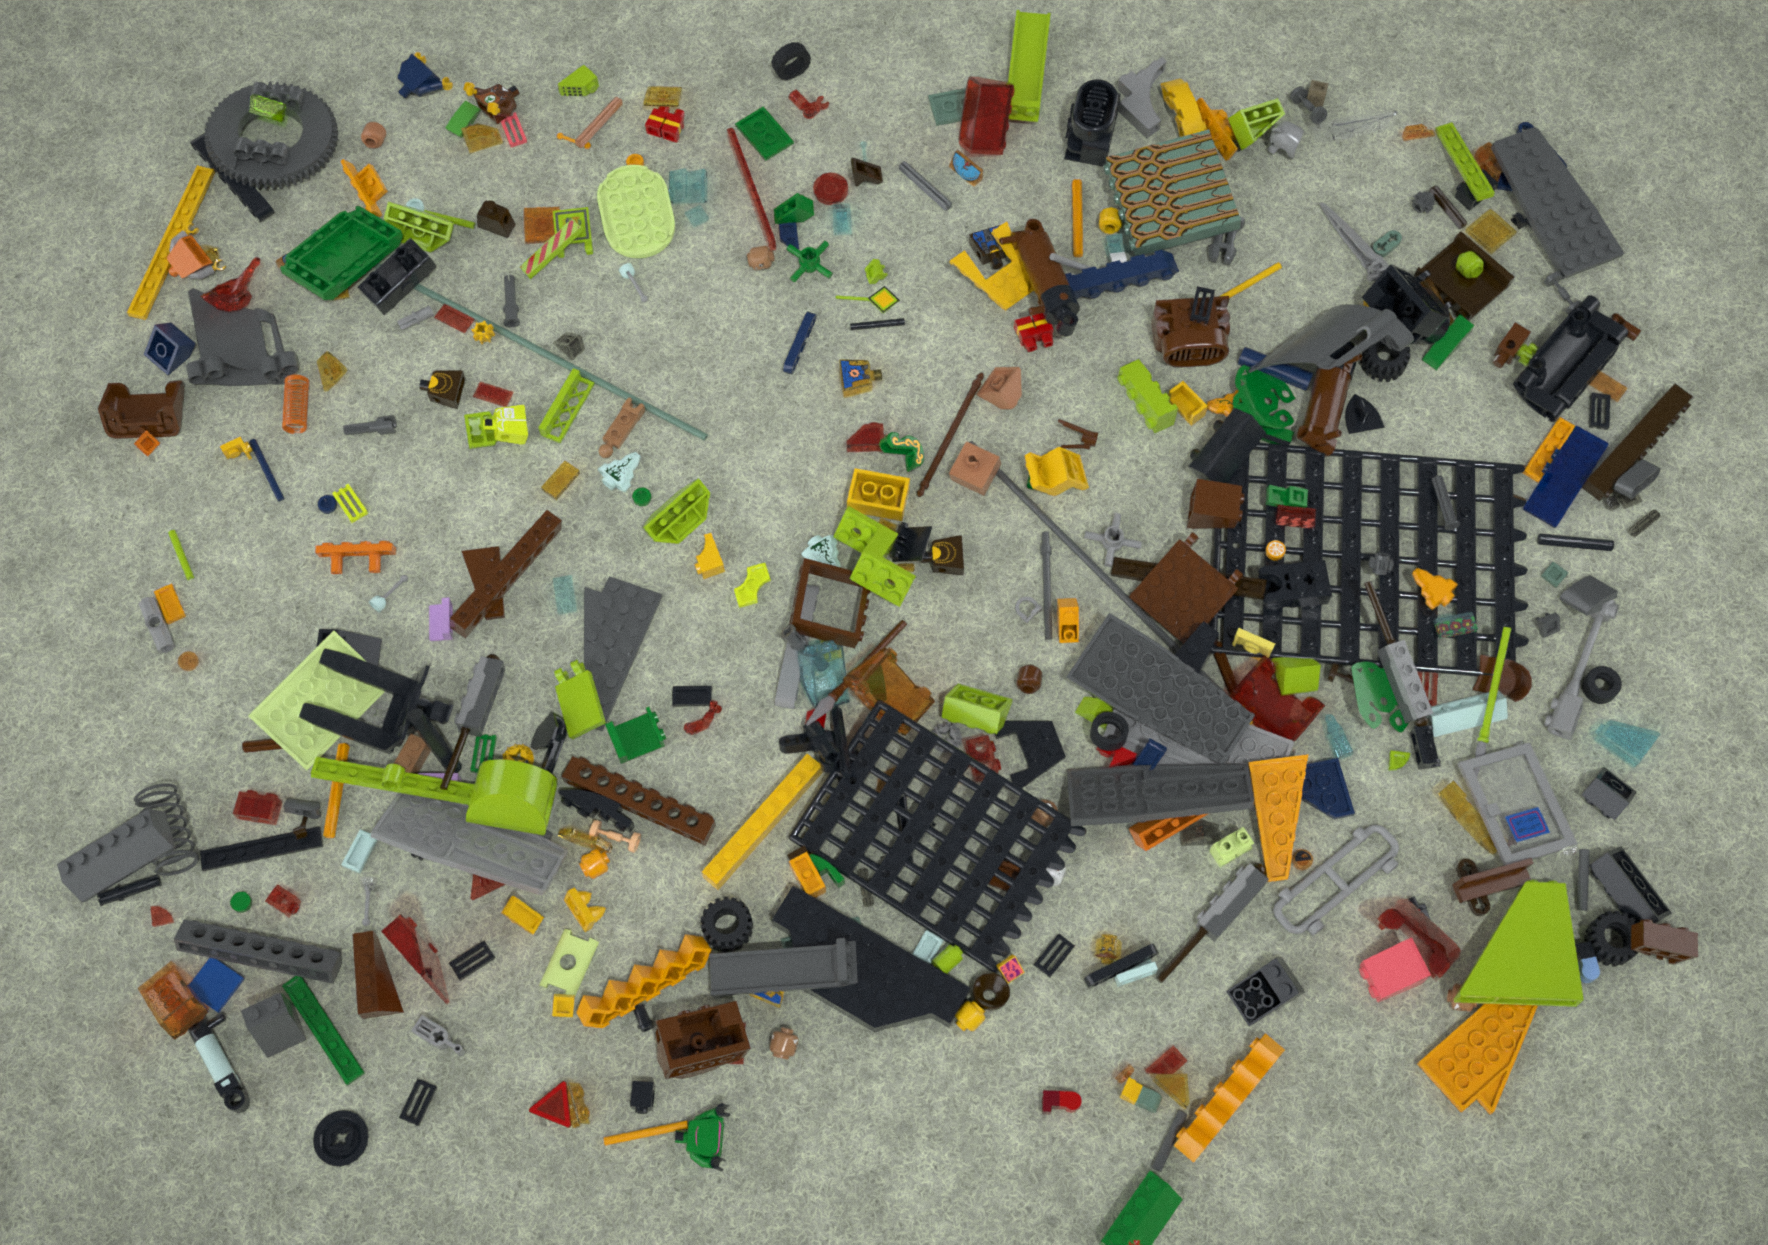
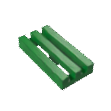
M484 734L481 737L476 736L470 769L471 773H478L479 768L476 769L481 740H483L479 766L485 762L488 740H491L488 760L494 759L496 735L489 736Z

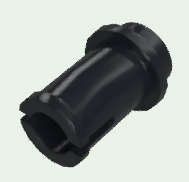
M645 1004L635 1006L636 1009L632 1011L639 1024L637 1028L641 1029V1032L651 1030L653 1028V1020H650Z

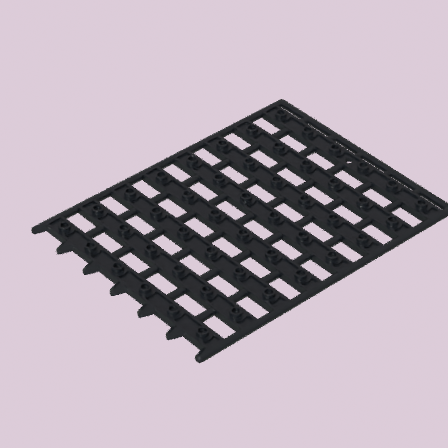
M1259 443L1253 450L1267 451V477L1249 475L1248 455L1230 478L1229 484L1242 486V493H1244L1243 505L1240 504V510L1243 511L1241 522H1237L1235 528H1227L1226 541H1221L1222 528H1214L1212 567L1220 573L1221 549H1226L1225 574H1233L1238 569L1245 576L1246 551L1264 552V566L1284 564V556L1282 559L1274 561L1269 559L1265 552L1268 543L1277 540L1285 545V523L1283 525H1276L1282 517H1289L1287 520L1299 518L1301 519L1300 521H1303L1304 525L1307 520H1314L1308 528H1303L1302 548L1285 546V554L1302 555V562L1323 560V557L1340 559V586L1330 585L1332 593H1340L1339 621L1321 620L1322 605L1301 607V618L1283 616V607L1266 608L1263 603L1262 614L1244 613V597L1233 595L1225 604L1224 611H1219L1210 621V626L1218 632V618L1223 619V647L1216 644L1212 654L1218 652L1220 654L1225 653L1226 655L1265 658V655L1259 652L1253 654L1246 651L1241 644L1232 646L1238 628L1243 629L1244 621L1262 622L1261 638L1275 643L1269 659L1280 657L1310 658L1318 663L1333 664L1334 662L1339 665L1349 666L1359 662H1372L1379 668H1383L1379 655L1378 660L1360 659V631L1378 632V650L1387 646L1379 621L1378 624L1360 623V595L1368 596L1366 588H1361V560L1370 561V557H1375L1376 555L1361 553V526L1379 527V552L1389 554L1390 559L1394 562L1392 571L1387 570L1386 575L1378 574V589H1375V592L1396 642H1399V634L1417 635V654L1414 665L1418 672L1475 677L1479 675H1493L1481 673L1480 669H1477V641L1494 642V657H1497L1503 627L1511 628L1505 659L1516 661V648L1528 644L1529 639L1516 633L1515 612L1526 610L1528 607L1526 601L1515 597V577L1525 575L1528 569L1514 562V542L1523 541L1527 537L1525 532L1514 528V508L1524 506L1526 499L1513 494V474L1524 472V465L1335 449L1330 456L1342 457V483L1324 481L1325 453L1307 446ZM1287 452L1305 454L1304 480L1286 478ZM1362 459L1379 460V486L1362 485ZM1400 462L1417 463V489L1400 488ZM1437 465L1455 466V492H1448L1450 500H1455V516L1457 521L1460 522V526L1452 530H1446L1445 525H1438V498L1432 482V478L1437 475ZM1475 468L1492 469V495L1475 494ZM1248 484H1266V488L1269 485L1286 488V486L1304 487V489H1308L1307 507L1303 508V513L1286 512V508L1266 505L1265 510L1248 509ZM1324 489L1341 490V517L1323 515ZM1362 492L1379 494V520L1361 518ZM1400 495L1417 497V523L1399 522ZM1475 502L1493 503V530L1476 528ZM1247 516L1265 518L1264 545L1246 543ZM1323 523L1341 524L1340 551L1323 550ZM1399 529L1417 531V558L1399 556ZM1438 533L1455 534V561L1438 559ZM1476 536L1493 537V564L1476 563ZM1237 543L1240 547L1236 549L1233 547V544ZM1399 564L1417 565V568L1426 570L1433 576L1438 575V567L1455 568V582L1458 585L1455 588V597L1450 602L1455 603V620L1462 619L1463 621L1472 617V624L1476 629L1465 630L1466 632L1463 633L1451 631L1453 634L1449 636L1441 634L1443 636L1440 638L1455 639V667L1438 665V630L1435 627V623H1438V606L1431 610L1425 604L1426 599L1422 596L1421 587L1418 585L1417 592L1399 591ZM1476 570L1493 572L1494 599L1476 598ZM1267 582L1264 598L1267 594L1279 590L1275 583ZM1399 599L1417 600V628L1399 626ZM1476 605L1494 607V634L1477 633ZM1282 624L1300 625V653L1282 652ZM1321 627L1339 629V657L1321 655Z

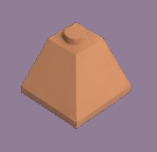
M995 367L976 395L1000 409H1013L1022 396L1021 369L1019 367Z

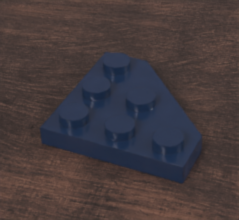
M1334 758L1306 764L1301 800L1334 820L1354 816L1355 811L1339 759Z

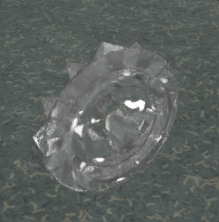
M383 699L375 701L364 713L366 723L382 728L390 702ZM377 708H378L381 712H384V713L382 714V716H383L382 719H383V720H381L378 716H376V715H377Z

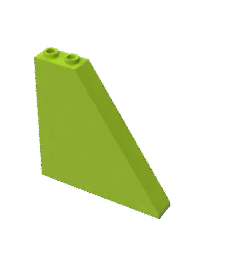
M1528 880L1522 885L1454 997V1003L1577 1007L1584 1000L1566 883Z

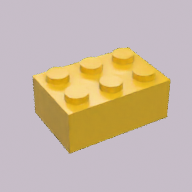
M854 468L847 498V507L850 506L865 515L903 521L910 490V478Z

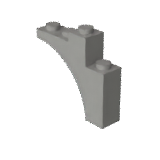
M1163 57L1157 61L1154 60L1149 67L1140 70L1137 75L1131 71L1127 75H1122L1118 81V91L1125 96L1120 101L1119 113L1146 139L1160 130L1161 119L1152 107L1150 89L1155 80L1165 71L1167 61Z

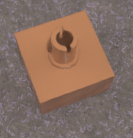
M966 441L949 472L950 479L985 496L1001 466L1000 457Z

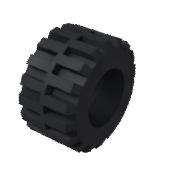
M1379 341L1362 352V359L1360 360L1362 370L1366 369L1365 374L1367 376L1371 374V379L1375 380V377L1379 378L1378 382H1382L1383 379H1386V382H1390L1391 378L1394 381L1398 376L1401 377L1407 367L1411 356L1410 347L1396 351L1393 348L1389 349L1387 345ZM1386 352L1390 354L1394 358V360H1383L1377 355V353Z
M723 897L724 900L720 901L717 898L715 899L716 903L712 904L710 902L708 904L709 908L704 909L703 916H701V929L707 943L710 946L712 945L715 950L721 949L725 953L727 950L735 952V948L738 947L739 950L743 948L742 944H747L749 936H752V917L748 907H745L741 900L738 902L734 897L731 900L728 897ZM724 915H732L739 920L737 929L730 934H722L715 929L717 920Z
M1615 910L1613 913L1607 911L1589 924L1590 926L1585 931L1588 934L1584 936V941H1591L1595 956H1597V962L1603 960V965L1608 966L1612 964V967H1616L1619 964H1625L1639 953L1631 950V925L1635 924L1633 917L1629 919L1628 914L1625 912L1620 915V911ZM1605 929H1613L1621 935L1623 939L1622 948H1615L1607 942Z

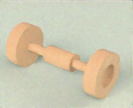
M593 821L589 832V839L596 840L600 833L618 842H628V851L633 853L637 851L641 840L640 833L634 832L631 839L617 832L601 830L602 821Z

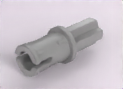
M428 305L416 312L412 311V314L398 320L397 323L401 330H405L417 323L419 325L421 321L434 316Z

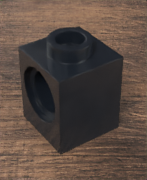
M632 1082L630 1107L632 1110H635V1113L647 1114L648 1111H653L656 1086L654 1082Z

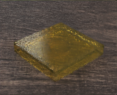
M648 86L644 97V106L679 107L682 87Z
M1492 209L1488 210L1465 230L1470 237L1490 254H1493L1517 233L1512 226Z

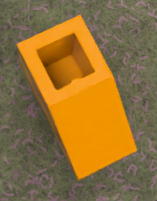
M1057 599L1059 643L1079 642V606L1077 599Z

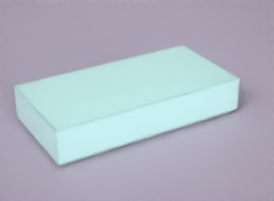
M360 829L341 865L361 873L378 840L372 838L371 833Z
M926 930L913 955L931 964V960L934 959L944 940Z

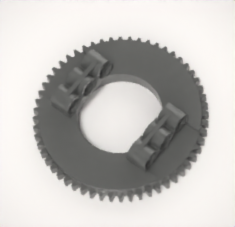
M255 82L251 86L248 85V87H242L240 90L234 91L227 98H223V101L218 103V107H214V112L210 113L211 117H208V122H206V128L204 129V141L212 163H215V167H219L220 172L224 171V175H229L231 180L236 178L237 183L242 180L243 185L249 182L250 187L254 184L257 185V188L264 185L265 189H267L268 185H271L272 189H274L277 184L279 188H282L283 184L289 187L290 182L296 185V180L302 183L303 177L310 179L309 174L315 176V171L320 172V167H325V162L329 163V157H333L332 152L336 151L335 147H337L339 135L334 113L331 112V108L327 106L326 102L323 103L322 98L318 99L317 94L313 95L312 91H307L306 88L301 89L299 85L293 86V84L286 86L285 82L282 85H279V82L273 85L271 82L268 85L264 82ZM268 113L288 115L298 121L303 128L300 139L291 148L282 142L270 144L262 139L252 142L248 138L240 137L243 127L250 120Z

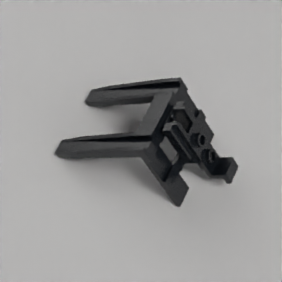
M325 648L319 660L321 665L393 695L382 728L309 703L302 705L299 718L316 727L391 754L396 746H402L406 735L410 736V734L417 732L406 718L409 712L414 709H422L430 721L445 725L449 721L453 704L448 705L437 700L429 702L430 700L425 698L420 699L421 689L430 668L427 665L410 679L347 654Z

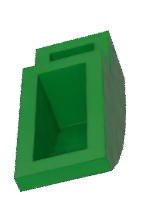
M1459 315L1449 326L1446 334L1439 341L1435 342L1422 361L1437 371L1472 332L1475 325Z

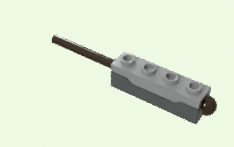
M1368 581L1364 585L1387 642V646L1377 650L1405 724L1417 720L1414 723L1415 726H1427L1429 718H1426V716L1433 714L1406 642L1405 640L1396 642L1372 581Z
M489 654L486 657L481 656L479 662L474 666V676L467 685L468 692L461 700L462 708L460 713H457L454 723L457 726L458 732H460V736L440 785L442 790H447L468 734L481 737L505 673L504 662L496 654Z
M1249 863L1246 868L1242 866L1235 874L1237 878L1233 882L1229 880L1222 890L1225 892L1220 897L1216 895L1211 900L1209 910L1206 911L1204 909L1196 918L1199 920L1196 924V927L1199 928L1198 932L1156 977L1158 982L1163 983L1205 935L1215 942L1269 880L1265 876L1266 869L1262 864L1255 863L1252 865Z

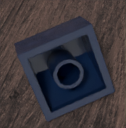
M171 322L155 324L143 355L169 376L191 356L195 342Z

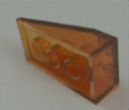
M172 961L138 987L139 992L159 1025L174 1040L184 1035L191 1026L201 1021L209 1012Z

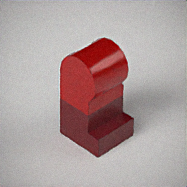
M1043 1090L1042 1114L1050 1115L1052 1109H1065L1067 1112L1074 1113L1079 1110L1082 1103L1081 1096L1073 1091Z

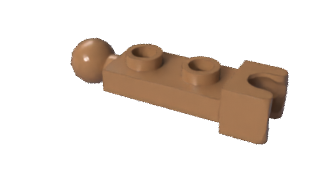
M627 398L621 411L602 438L603 442L606 443L602 444L598 450L602 458H610L613 454V447L620 449L645 412V406L642 403L636 408H632V399Z

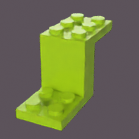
M848 506L833 537L862 553L850 579L900 607L916 576L886 559L898 533ZM853 528H858L861 534L856 533ZM887 579L893 580L895 585L889 584Z

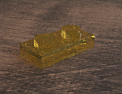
M564 461L543 484L541 489L557 501L578 477L580 471L567 461Z

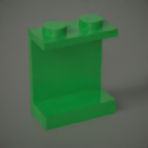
M646 707V714L614 726L612 721L605 724L621 764L665 747L663 741L666 740L665 733L662 728L658 729L656 723H659V719L655 711L651 712L650 707Z

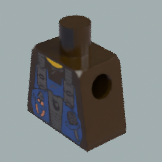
M1000 225L969 234V245L982 265L991 263L993 269H1000L1003 266L1001 259L1006 258V253L991 234Z

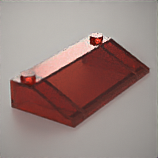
M400 914L381 932L447 1005L450 1001L440 960L436 956L437 949L431 943L427 945L414 929L417 927V924L410 917L405 919Z

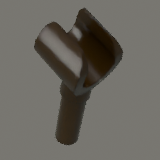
M303 816L300 827L293 829V833L296 834V840L308 836L306 830L308 817Z

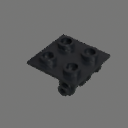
M901 522V525H898V536L890 552L893 558L892 562L923 561L932 526L908 527L907 523Z

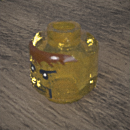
M1101 934V937L1095 941V958L1100 959L1101 964L1106 965L1119 960L1122 950L1121 940L1117 939L1116 935Z

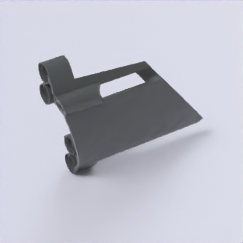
M195 288L188 291L200 354L199 360L192 361L186 365L188 380L191 384L220 386L284 385L285 378L298 371L295 352L284 351L273 313H269L261 308H254L255 310L234 305ZM261 321L271 324L276 353H273L271 356L266 350Z
M1339 305L1327 310L1315 319L1314 322L1251 367L1249 372L1278 364L1301 362L1315 363L1319 368L1328 370L1335 366H1341L1379 341L1387 345L1389 349L1393 348L1396 351H1401L1414 341V337L1397 319L1396 314L1389 309L1380 311L1363 305ZM1363 330L1367 331V338L1339 359L1330 357L1332 353Z

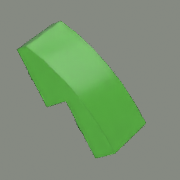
M465 100L445 128L462 138L468 126L474 123L481 109Z

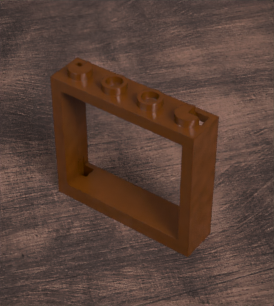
M804 558L799 569L789 625H794L800 635L855 649L858 642H862L864 631H861V629L865 625L867 615H864V611L868 609L869 605L867 594L869 595L871 591L850 579L852 570ZM809 574L861 587L854 632L800 619Z

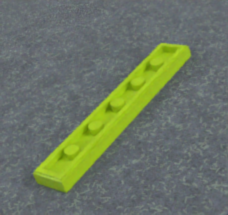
M1451 122L1436 127L1435 131L1476 201L1494 197L1495 192L1454 124Z

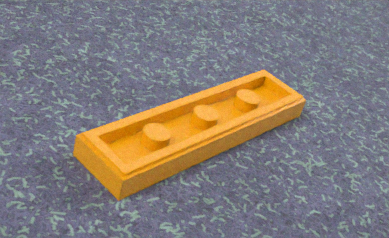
M1559 417L1522 473L1539 483L1576 426Z

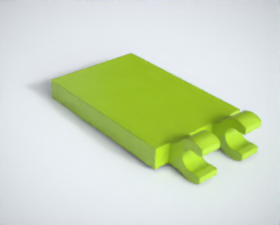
M578 660L570 663L576 675L570 679L568 672H563L562 668L554 671L555 677L559 681V685L555 686L568 736L571 739H575L606 723L592 673L588 670L585 671L584 663H579Z

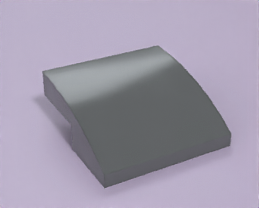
M1589 575L1570 586L1560 595L1559 599L1588 616L1601 611L1603 603L1616 599L1618 591Z

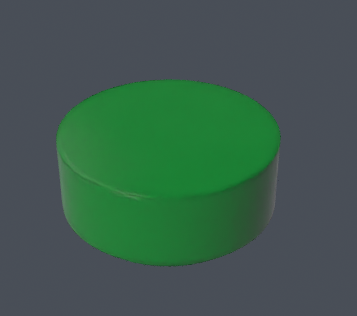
M641 487L633 492L632 498L636 505L646 506L651 502L652 496L647 488Z
M237 892L231 897L230 905L236 912L244 913L251 908L252 899L246 892Z

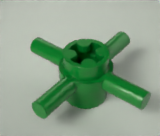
M824 240L817 249L806 247L802 251L789 244L787 251L799 258L800 265L790 279L796 282L804 272L813 273L816 270L830 279L833 273L820 264L819 257L827 249L829 243Z

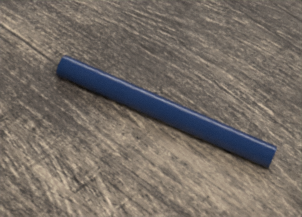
M251 439L249 444L277 501L280 502L285 498L256 439Z

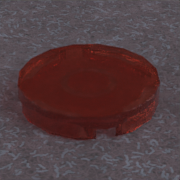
M825 173L815 180L813 192L816 199L824 205H836V203H841L847 197L848 184L846 179L837 173Z

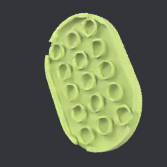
M642 165L622 166L607 174V178L598 187L597 201L605 237L609 245L619 254L630 258H647L663 251L670 244L675 233L673 210L664 179L659 173H655Z

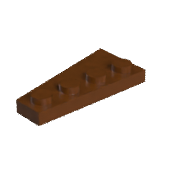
M499 546L461 551L475 589L501 561ZM504 596L485 616L486 620L505 618Z

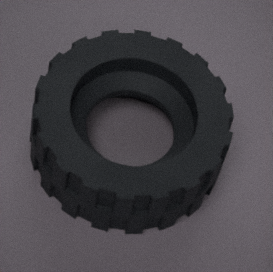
M799 42L785 44V46H782L775 52L771 60L773 69L782 80H789L800 76L811 64L810 54L805 46ZM797 57L792 63L786 65L788 61Z

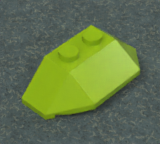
M393 202L387 203L384 215L386 222L402 231L403 238L401 243H405L411 238L424 251L431 253L450 241L454 223L446 218Z
M697 478L677 491L651 514L643 529L654 542L681 543L706 520L710 491Z

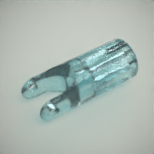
M1332 714L1326 715L1325 721L1328 726L1327 738L1336 757L1341 760L1351 756L1354 752L1343 728L1337 723Z

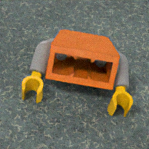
M188 223L186 230H182L171 240L170 253L167 256V260L172 265L168 272L173 277L179 275L181 278L203 279L215 273V270L222 271L226 268V266L218 268V262L223 261L220 259L216 260L214 265L211 266L213 262L192 236L199 232V228L190 231V228L194 225L193 223Z

